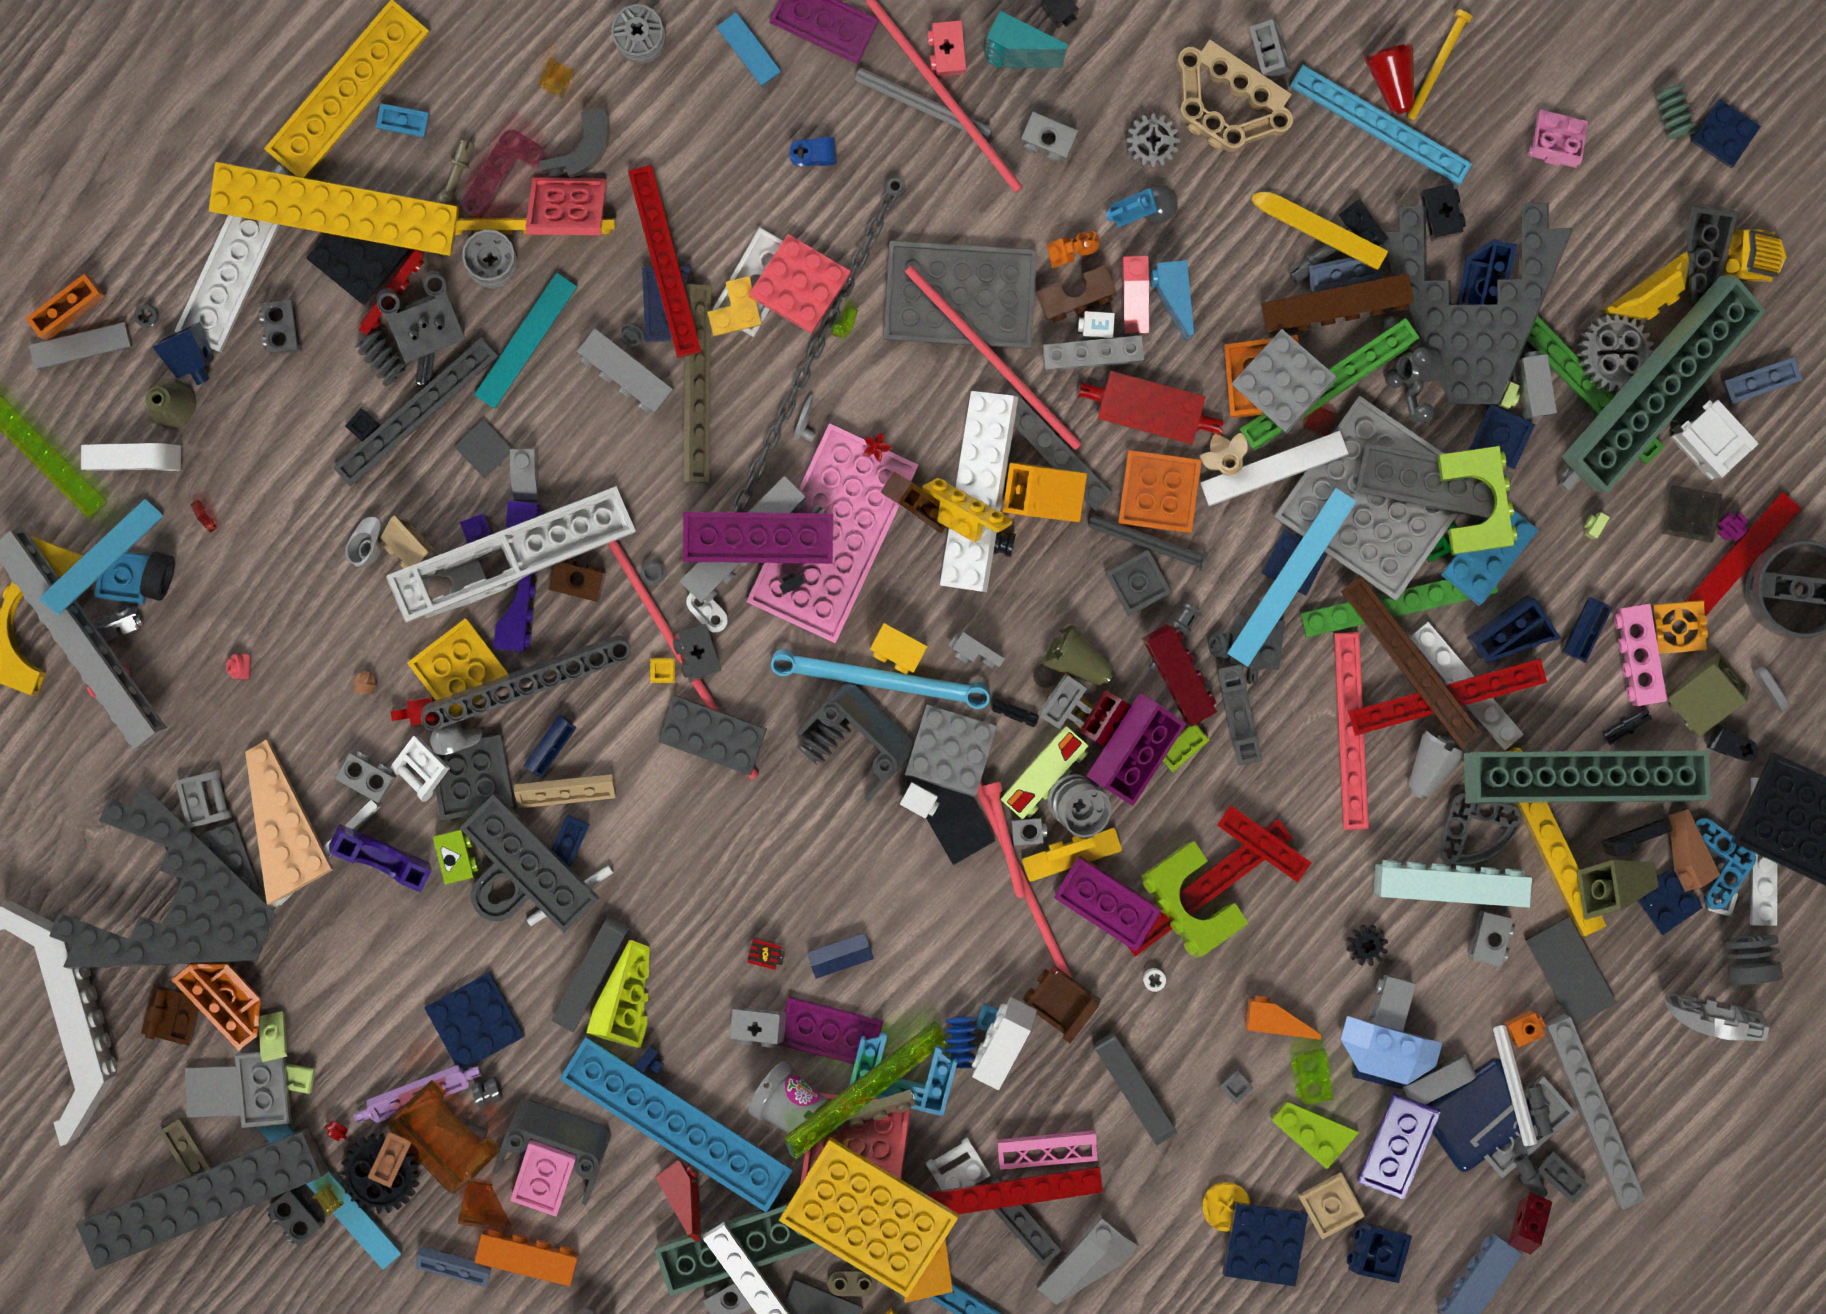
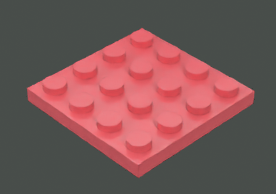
M820 1093L830 1103L824 1117L879 1100ZM911 1109L903 1113H897V1111L889 1113L882 1120L875 1121L870 1119L864 1121V1124L860 1127L850 1128L848 1126L840 1129L839 1133L830 1136L822 1135L816 1123L814 1125L816 1129L807 1138L801 1183L830 1137L902 1180Z

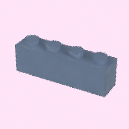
M1495 1233L1491 1237L1487 1236L1481 1244L1480 1248L1482 1250L1478 1256H1473L1468 1262L1466 1273L1463 1277L1459 1276L1452 1286L1454 1289L1449 1297L1445 1296L1438 1306L1440 1310L1437 1313L1481 1314L1522 1253L1518 1249L1509 1246L1507 1241Z

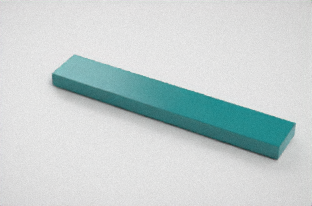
M555 274L474 394L476 397L494 409L497 408L578 288L576 285L560 274Z

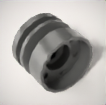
M1753 933L1726 940V948L1737 949L1726 954L1727 958L1739 959V963L1728 967L1730 983L1747 985L1783 979L1781 962L1769 960V956L1780 953V948L1768 947L1779 943L1778 936Z

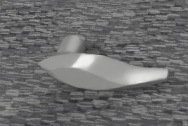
M813 395L808 397L794 431L795 439L803 437L812 442L816 435L806 428L812 408Z

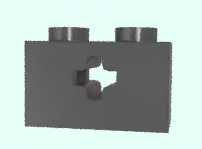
M706 624L678 632L674 636L673 647L676 654H680L683 662L680 665L681 671L685 678L688 677L689 683L716 675L722 671ZM693 650L694 652L700 653V656L698 658L696 656H691V652Z

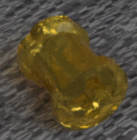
M330 1183L312 1196L313 1200L317 1199L323 1207L326 1217L344 1204L343 1200L339 1201L331 1190L332 1185Z

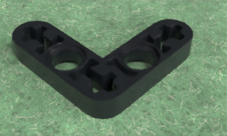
M1665 818L1618 834L1601 842L1606 854L1620 857L1637 851L1636 844L1669 833L1673 829L1669 818Z

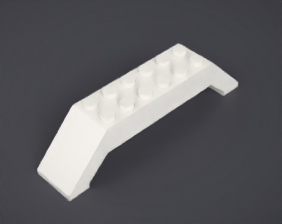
M11 901L0 904V930L6 929L35 947L75 1087V1092L60 1119L53 1122L59 1144L63 1146L80 1137L116 1077V1071L118 1070L117 1062L110 1054L109 1047H111L109 1035L104 1033L102 1026L104 1023L103 1013L97 1008L95 1001L97 1000V992L95 987L91 986L89 980L91 975L90 968H64L63 966L72 945L49 936L54 922Z

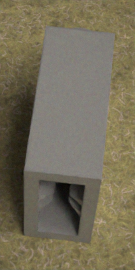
M1533 351L1521 355L1515 368L1517 385H1520L1518 392L1520 393L1519 400L1522 418L1530 420L1556 414L1557 410L1548 354L1540 355V351Z

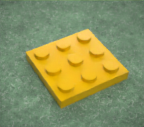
M467 618L463 619L407 662L436 701L509 674ZM476 695L472 699V701L476 704L480 700H482L484 696ZM457 703L449 707V710L453 713H458L462 709V706Z

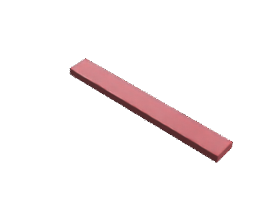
M1359 632L1334 633L1343 830L1369 829L1364 733L1354 735L1348 711L1363 707Z

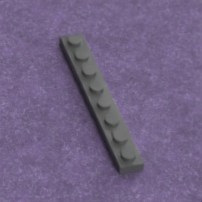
M480 338L333 468L349 486L355 484L498 358L497 354Z

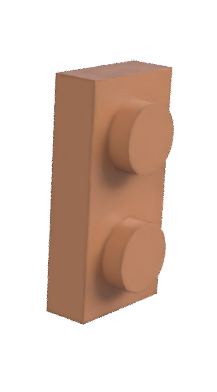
M389 1131L368 1178L391 1188L412 1141Z

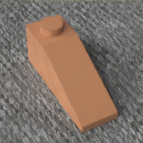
M1689 809L1668 815L1673 829L1670 832L1674 870L1684 891L1701 888L1719 877L1720 873Z

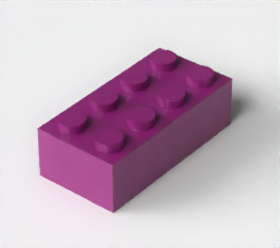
M1140 693L1092 766L1087 777L1134 806L1187 723Z

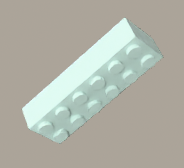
M1382 860V864L1375 865L1374 894L1389 898L1530 908L1532 878L1526 876L1525 871L1518 869H1505V873H1500L1499 869L1491 867H1481L1480 871H1475V868L1471 866L1456 865L1455 870L1446 864L1432 863L1431 868H1427L1426 864L1420 862H1407V866H1401V863L1397 861Z

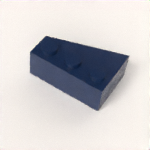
M1526 595L1466 639L1479 658L1490 662L1515 654L1518 651L1530 647L1534 648L1540 646V644L1562 638L1537 601Z

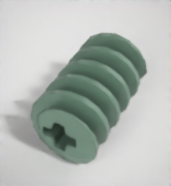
M1685 84L1665 88L1659 91L1661 94L1655 98L1657 102H1664L1658 107L1659 111H1667L1662 115L1661 119L1670 121L1664 126V129L1673 130L1667 135V139H1677L1697 132L1691 131V128L1697 123L1688 121L1694 113L1685 111V109L1691 106V103H1684L1682 101L1688 96V93H1680Z

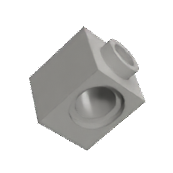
M1040 817L1011 820L1014 846L1043 843V837H1047L1046 822L1042 823ZM1031 824L1036 827L1037 832L1034 837L1026 838L1023 835V828L1026 825Z

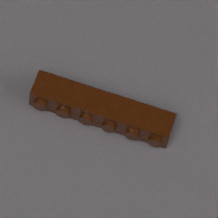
M1409 273L1268 301L1261 303L1266 332H1272V336H1276L1281 329L1286 333V329L1296 327L1297 331L1311 329V323L1321 322V326L1335 324L1336 318L1345 317L1346 321L1360 319L1361 313L1369 312L1370 316L1384 314L1385 308L1394 307L1395 311L1409 309V304L1414 303Z

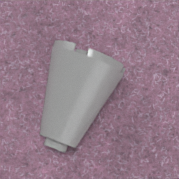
M1426 728L1422 734L1408 784L1411 788L1410 792L1421 799L1425 796L1430 797L1464 760V754L1469 753L1466 747L1461 750L1451 737L1448 736L1446 738L1440 735L1442 732L1432 728Z

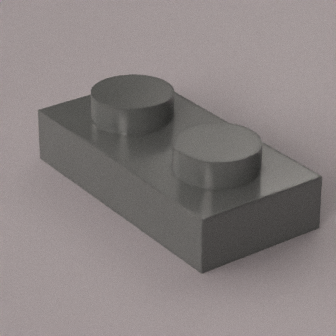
M1552 1150L1535 1167L1572 1203L1590 1186Z

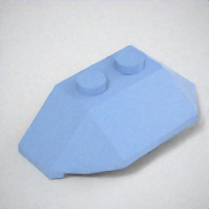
M1350 1016L1346 1017L1340 1038L1360 1072L1406 1085L1436 1067L1442 1042L1380 1026Z

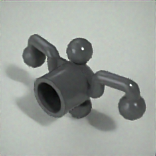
M1396 314L1387 315L1380 328V335L1401 322V318ZM1409 347L1396 356L1398 359L1397 369L1387 372L1385 382L1391 388L1401 387L1403 382H1405L1409 389L1406 400L1411 420L1415 423H1426L1433 418L1434 409L1427 403L1418 405L1416 396L1422 392L1424 382L1440 379L1444 363L1440 353L1436 350L1421 347L1411 351Z

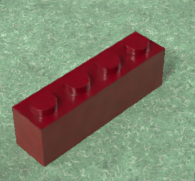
M1165 624L1141 638L1178 710L1188 725L1192 727L1217 713L1214 707L1217 704L1212 693L1210 691L1207 692L1203 686L1206 681L1199 670H1195L1192 664L1195 660L1189 649H1184L1181 643L1184 639L1177 627L1173 628Z

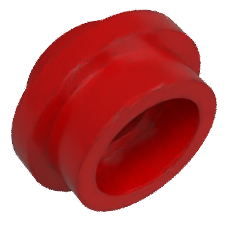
M332 1120L329 1125H325L324 1128L328 1130L327 1136L338 1142L341 1138L346 1140L348 1129Z

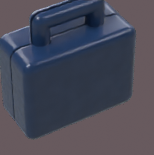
M1492 1059L1475 1071L1477 1077L1471 1082L1426 1104L1440 1110L1439 1118L1432 1133L1455 1167L1461 1172H1468L1485 1160L1484 1156L1487 1154L1491 1156L1496 1153V1147L1501 1149L1511 1142L1510 1137L1513 1139L1519 1137L1515 1134L1516 1132L1521 1134L1518 1123L1516 1128L1513 1129L1514 1123L1517 1120L1513 1110L1477 1141L1479 1146L1474 1147L1470 1142L1513 1104L1502 1062L1499 1059ZM1526 1099L1527 1106H1528V1110H1529V1109L1531 1108V1105H1530L1529 1100ZM1530 1114L1532 1124L1535 1126L1534 1117Z

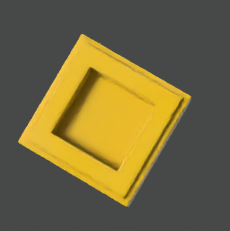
M650 658V683H675L676 658Z

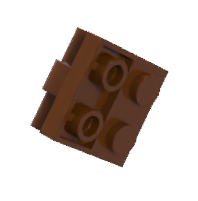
M154 985L141 1034H145V1038L155 1039L156 1037L189 1046L193 1038L199 1009L182 991Z

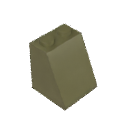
M1716 651L1669 693L1667 700L1671 710L1676 714L1680 713L1685 719L1686 727L1691 732H1696L1701 736L1747 702L1750 686L1723 655Z
M1611 860L1577 871L1583 914L1586 920L1623 910L1659 887L1655 862Z

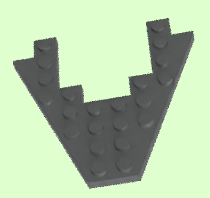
M1549 203L1522 204V279L1497 280L1498 304L1451 305V280H1427L1426 206H1400V231H1383L1389 239L1382 243L1381 246L1388 251L1386 257L1394 276L1409 273L1414 303L1409 304V311L1425 348L1438 351L1443 359L1444 369L1439 380L1449 404H1500L1570 239L1572 228H1549Z
M141 785L132 806L108 798L99 821L168 847L159 870L180 878L182 881L163 925L139 916L130 939L59 913L49 936L72 945L63 967L67 969L258 961L275 920L276 913L145 786Z

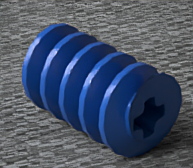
M953 1016V1018L946 1019L945 1021L952 1025V1028L945 1030L946 1033L952 1035L951 1038L945 1039V1042L951 1044L952 1047L944 1049V1052L951 1054V1057H949L951 1060L955 1058L958 1060L956 1068H974L971 1066L972 1063L968 1061L975 1059V1054L968 1051L976 1048V1045L969 1041L976 1039V1035L970 1033V1031L976 1029V1025L970 1023V1021L976 1020L977 1017Z

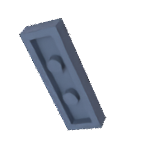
M1353 257L1309 266L1310 289L1313 292L1383 278L1382 264L1376 270Z
M1792 357L1723 381V385L1731 405L1801 381L1802 377L1796 359Z
M420 1247L417 1254V1269L483 1287L488 1285L491 1267L474 1263V1261L464 1259L458 1255L438 1252L433 1248Z

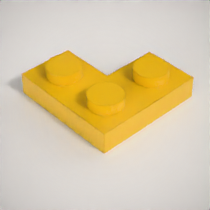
M750 277L727 281L726 286L731 306L708 312L714 337L762 325L756 301L749 297V293L752 290Z

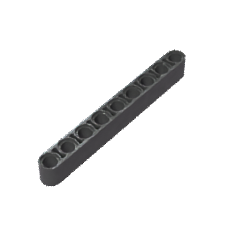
M613 636L428 703L421 710L422 725L428 730H437L624 662L631 654L629 642L623 636ZM617 644L626 646L625 650L620 654L612 651L613 647ZM598 652L602 654V658L598 662H592L589 660L590 655ZM570 661H577L579 663L578 668L572 671L568 670L566 665ZM552 669L556 674L553 678L546 679L542 676L544 671ZM523 678H530L532 680V684L529 687H522L519 685V682ZM501 686H505L509 689V692L505 696H499L496 694V690ZM476 695H483L486 698L482 704H475L472 699ZM457 703L462 706V709L458 713H453L449 710V707ZM429 712H436L439 715L435 721H428L425 716Z

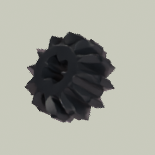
M1362 924L1360 925L1361 933L1354 928L1352 933L1356 937H1347L1346 940L1353 943V945L1347 946L1346 950L1348 952L1355 951L1351 954L1350 958L1356 960L1359 957V965L1363 966L1367 958L1368 965L1373 966L1374 957L1377 961H1382V957L1378 955L1379 952L1387 954L1388 950L1382 948L1381 945L1388 944V940L1380 939L1384 932L1379 930L1375 933L1376 926L1371 925L1367 932L1366 925ZM1368 939H1371L1369 942L1372 944V948H1367L1366 951H1363L1365 948L1362 947V943L1368 942Z

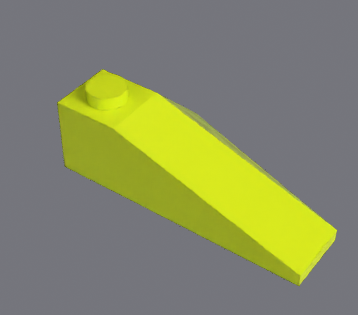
M633 940L628 941L593 1008L587 1029L588 1034L641 1048L648 1016H644L645 1002L648 1001V993H645V980L649 977L650 947Z

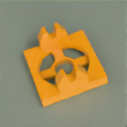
M1703 600L1652 604L1659 654L1707 650L1706 638L1708 637ZM1682 609L1693 613L1698 621L1688 622L1683 618ZM1674 610L1675 618L1669 624H1663L1662 620L1665 615ZM1676 620H1683L1686 623V629L1683 633L1678 634L1673 631L1672 625ZM1699 629L1695 638L1688 644H1684V635L1689 630ZM1663 632H1671L1675 635L1676 645L1666 641Z

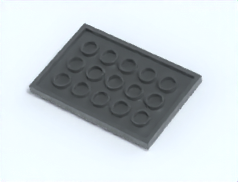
M890 241L884 340L974 346L905 273L912 265L989 347L1031 349L1037 250Z

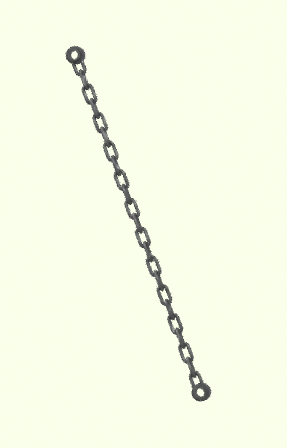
M891 177L886 182V191L881 200L883 208L879 216H875L871 220L866 231L868 239L864 246L857 249L852 259L853 269L847 280V284L851 283L846 295L844 292L841 294L839 292L835 306L830 307L822 320L824 329L820 337L813 339L808 349V362L805 367H801L793 380L794 390L790 397L783 400L779 408L778 416L780 419L776 427H772L764 439L763 446L765 450L761 457L754 460L748 473L750 480L746 487L740 489L734 501V507L736 508L734 512H739L747 507L752 496L750 488L754 480L761 478L766 468L765 458L769 450L775 449L781 437L780 427L784 420H788L795 409L796 401L794 398L798 390L804 389L810 378L811 371L809 367L813 360H817L820 357L826 344L824 337L828 330L834 328L840 316L838 308L842 300L847 299L854 288L855 281L853 277L857 270L864 267L869 257V244L871 240L878 238L884 226L883 216L886 210L891 209L897 198L903 195L905 191V183L899 177ZM894 182L900 185V188L896 191L890 187ZM888 195L893 197L890 205L889 202H885ZM876 221L877 224L881 222L876 234L874 235V232L870 233L874 222ZM862 250L861 253L865 254L866 252V255L861 265L859 266L860 263H855V261L860 251ZM832 311V314H836V316L830 326V323H826V321L828 319L830 312ZM816 341H818L817 343H822V345L817 355L815 356V352L811 354V351ZM803 371L804 375L807 373L803 384L801 385L800 382L796 384L801 372ZM788 401V404H792V406L788 412V415L786 416V413H782V411ZM773 432L774 435L778 433L773 445L771 446V443L767 444L771 433ZM759 461V465L763 463L758 476H756V473L752 475L757 462ZM744 492V495L748 494L744 505L742 506V503L737 505L742 493Z

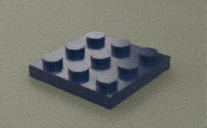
M491 972L424 1007L455 1066L459 1065L463 1070L525 1037Z
M1235 1202L1222 1272L1223 1276L1296 1287L1308 1214L1302 1211Z

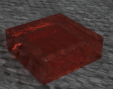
M1319 407L1309 414L1304 428L1327 436L1337 413Z

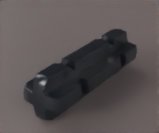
M995 699L992 705L993 712L1003 713L1008 718L1021 723L1026 722V725L1035 727L1038 723L1039 716L1037 714L1027 713V710L1009 703L1007 705L1002 700Z

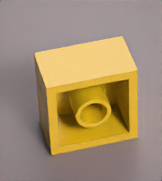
M884 623L870 650L874 651L872 655L874 658L884 663L889 659L896 663L895 669L907 675L909 671L914 673L927 646Z

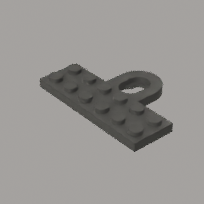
M496 793L460 827L494 862L475 882L471 891L472 905L481 917L489 921H503L511 917L530 898L565 933L600 898ZM500 877L509 878L515 885L514 896L498 904L492 903L489 900V893L492 890L494 881Z

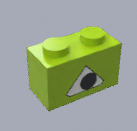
M461 829L433 837L445 885L477 876L476 871H479L478 861L476 857H472L470 847H473V842Z

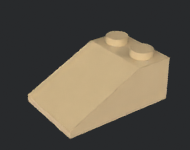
M394 515L381 536V539L385 542L382 546L392 556L396 554L402 560L399 564L403 569L440 555L406 518Z

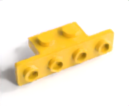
M936 478L923 485V490L926 493L940 500L937 522L974 543L981 540L983 525L995 532H1000L1012 525L1013 520L966 494L963 490L948 484L945 480Z
M1110 828L1091 837L1082 838L1074 836L1072 837V842L1063 844V841L1048 845L1049 849L1023 858L1022 863L1028 880L1032 882L1070 869L1079 856L1091 862L1120 852L1122 848L1116 830Z

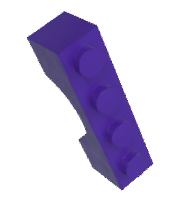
M341 824L338 825L329 843L330 854L350 863H362L379 869L391 876L399 884L420 893L432 871L429 862Z

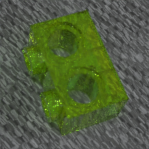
M1322 1048L1295 1052V1059L1291 1060L1293 1074L1298 1075L1299 1084H1295L1297 1099L1301 1098L1304 1105L1334 1100L1326 1050ZM1310 1058L1315 1059L1316 1065L1314 1069L1310 1071L1304 1070V1062ZM1311 1083H1318L1319 1091L1314 1095L1308 1094V1086Z

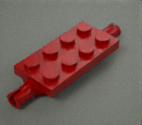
M1110 371L1107 384L1103 388L1081 382L1080 389L1083 390H1079L1078 397L1099 402V405H1101L1097 418L1099 420L1193 445L1196 431H1199V429L1220 435L1222 432V428L1219 427L1223 426L1224 420L1203 415L1202 409L1205 396Z

